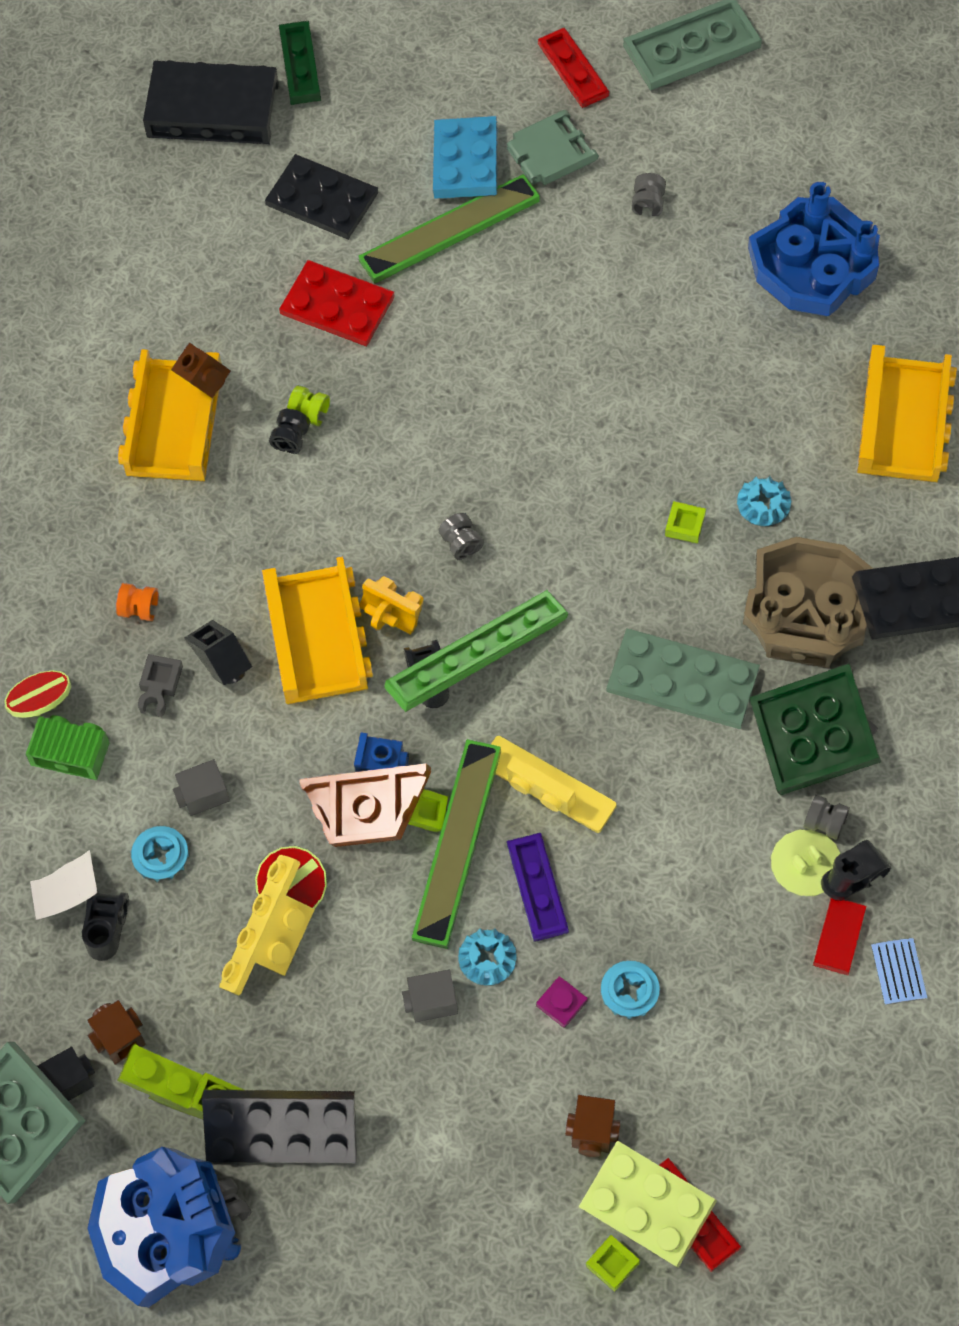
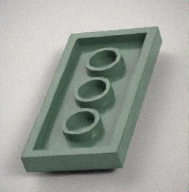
M722 0L623 38V47L651 91L761 48L762 39L737 0Z
M627 628L606 692L741 730L750 701L749 697H751L760 665Z

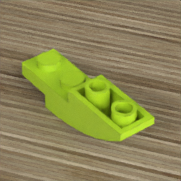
M136 1044L131 1047L117 1081L148 1094V1098L202 1120V1096L204 1090H244L206 1072L204 1074L195 1072Z

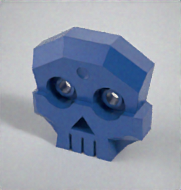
M816 182L810 187L809 198L797 197L780 211L777 221L749 236L748 250L757 283L789 310L830 316L850 294L859 295L876 280L879 268L878 246L880 235L877 233V225H874L872 228V221H862L837 199L829 197L831 189L829 186L825 189L826 183ZM796 242V243H798L799 245H796V246H795V245H792L791 243ZM830 271V272H833L834 274H833V275H828V274H826L825 272Z
M160 1147L137 1158L132 1169L109 1175L98 1181L87 1228L103 1279L137 1306L147 1308L181 1284L193 1286L218 1274L223 1259L234 1260L241 1251V1245L233 1244L239 1242V1239L234 1236L235 1230L212 1163L193 1158L177 1149ZM148 1194L150 1200L148 1205L144 1206L143 1200ZM166 1247L167 1255L162 1260L161 1251Z

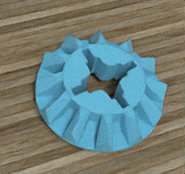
M756 476L753 481L749 483L744 482L742 489L738 493L737 506L739 512L747 521L755 525L770 526L777 524L790 511V491L786 490L783 481L778 483L772 480L771 476L766 479H758ZM760 490L762 494H765L766 498H771L769 510L762 501H758Z
M156 826L142 832L134 841L131 850L134 868L143 878L154 879L156 882L165 878L173 879L177 872L184 870L187 857H189L188 846L182 834L166 826ZM154 843H157L158 847H161L163 851L170 850L165 854L166 864L160 862L158 858H150L155 855Z
M479 928L476 933L470 936L467 935L465 941L459 947L458 955L459 966L463 974L472 982L480 985H495L504 981L513 972L517 958L516 948L510 941L509 936H505L495 928L492 930H482ZM478 947L487 952L496 948L494 952L496 964L494 962L491 963L489 960L479 963L481 953Z
M623 961L613 965L605 973L601 982V995L604 1004L612 1010L614 1015L619 1014L628 1019L640 1015L645 1016L652 1007H655L659 997L660 986L657 976L648 966L637 961ZM623 977L631 986L640 985V988L636 990V1002L630 995H620L624 990Z

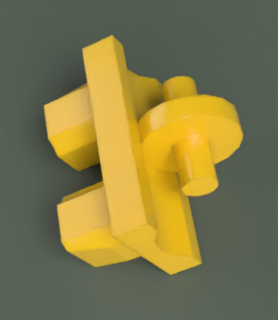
M385 576L376 582L368 578L362 586L363 596L359 606L365 613L373 616L371 627L380 630L385 624H388L411 635L417 627L418 617L424 601L423 596L414 591L408 592L404 597L396 593L397 586L394 581Z

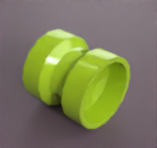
M297 385L290 395L287 408L300 411L309 418L310 424L321 426L323 421L318 420L319 411L327 414L330 406V396L321 392L313 394L308 388Z

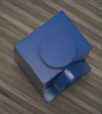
M360 733L354 761L355 772L408 766L409 752H404L403 741L369 737L368 733ZM376 754L387 756L385 758H378L376 757Z

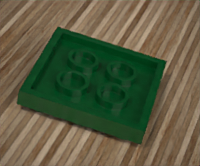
M850 664L749 697L776 790L780 796L881 763Z

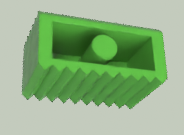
M52 715L50 718L40 716L27 748L26 756L31 766L97 780L110 743L106 732L96 724L84 723L83 726H78L77 724H71L61 716Z

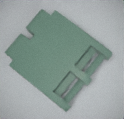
M562 110L513 133V140L506 144L508 146L507 150L516 163L522 166L520 169L531 184L541 181L543 185H546L595 162L599 157L596 150H591L585 142L583 132L580 129L577 130L570 121L571 115L567 110ZM563 123H565L571 133L568 134L562 125ZM577 143L580 144L585 153L581 152V150L576 145Z

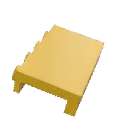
M872 344L857 473L938 482L940 472L947 471L949 452H943V444L949 443L951 435V423H946V415H952L954 395H948L949 386L954 387L957 371V367H951L952 355L945 354L942 363L884 357L885 346Z
M141 349L139 361L135 360L133 365V378L136 382L135 388H130L128 394V406L131 408L130 417L125 416L123 433L126 436L125 445H120L119 465H123L126 476L205 481L219 390L211 398L171 370L176 360L152 359L147 349ZM206 352L208 355H210L215 360L221 363L219 353Z
M343 556L336 558L337 566L287 576L277 577L276 568L262 570L286 704L368 689L367 678L373 677L370 657L363 658L361 652L362 647H367L364 627H357L355 621L356 617H361L358 596L351 597L349 588L355 587L352 567L345 568Z

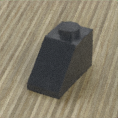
M214 620L209 621L184 637L213 678L222 685L240 681L245 676V672L253 667L234 633Z

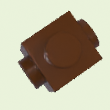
M188 343L171 368L174 373L211 398L224 385L225 379L231 372L230 369L191 343Z
M119 1000L113 1004L106 1003L93 1012L92 1017L87 1020L93 1031L87 1035L98 1053L105 1050L114 1065L127 1058L134 1044L140 1047L146 1045L138 1028L143 1026L142 1022L132 1007L125 1010Z
M578 1095L575 1114L568 1113L565 1136L572 1137V1148L579 1149V1154L588 1157H599L601 1152L609 1153L610 1142L616 1143L618 1141L621 1120H614L615 1100Z

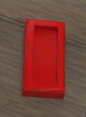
M830 899L813 966L849 975L867 906L847 900Z

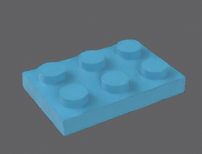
M496 116L434 120V199L497 195Z

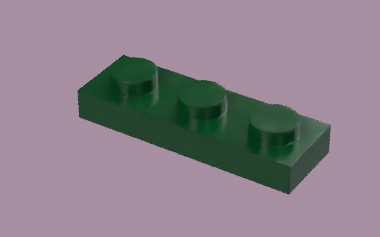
M309 20L279 24L290 104L321 101Z

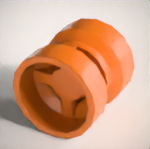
M122 583L116 602L117 616L130 618L132 615H136L141 620L153 621L155 615H150V606L158 605V589L147 586L143 589H138L133 584Z

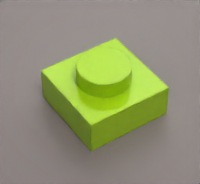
M673 501L665 529V536L698 544L706 516V508Z
M424 789L408 824L433 832L441 831L445 819L448 796Z
M610 1235L586 1262V1267L615 1292L640 1264V1259L615 1237Z

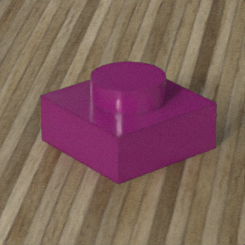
M559 976L536 1002V1007L565 1028L588 1002V998Z

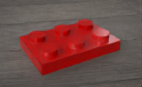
M307 260L279 311L283 316L367 347L395 295L394 291Z

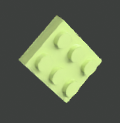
M617 1141L579 1207L679 1268L717 1200Z

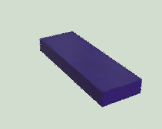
M537 833L506 841L533 941L569 933L542 834Z

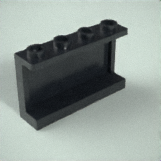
M172 60L154 61L143 117L147 138L270 145V119L275 89L278 90L279 87L276 67L209 64L204 62L190 63Z

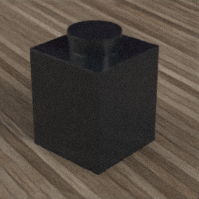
M72 1046L37 1065L68 1101L94 1087L89 1076L95 1074L93 1067L86 1055L83 1054L78 1057Z

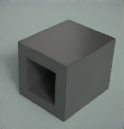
M215 759L175 774L178 787L173 788L179 808L187 806L190 816L230 802Z
M450 969L407 977L409 990L402 991L405 1012H413L415 1023L458 1014Z

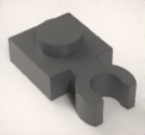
M148 654L139 682L140 690L146 691L138 700L140 713L145 714L148 704L157 703V716L162 717L165 714L166 704L164 695L173 697L175 695L183 668L181 660Z

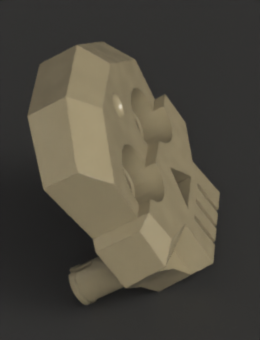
M793 537L757 549L755 588L750 589L748 592L743 624L758 637L766 652V657L829 668L843 653L857 646H863L867 624L852 576L856 571L874 568L845 545L802 537ZM785 590L789 595L782 596L778 592ZM836 599L841 604L833 605L830 603V600Z

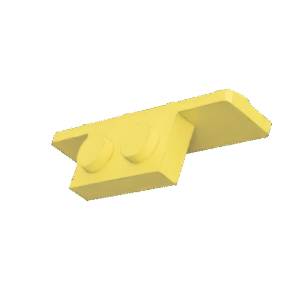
M496 736L491 745L501 747V755L495 775L508 781L517 791L523 794H530L539 799L548 809L555 812L560 811L596 833L602 831L616 809L615 801L501 736Z
M279 855L277 860L270 866L267 874L268 880L262 893L257 896L253 903V913L247 926L242 929L237 938V948L232 959L223 968L220 988L239 996L255 963L285 976L315 910L286 896L300 866V861Z

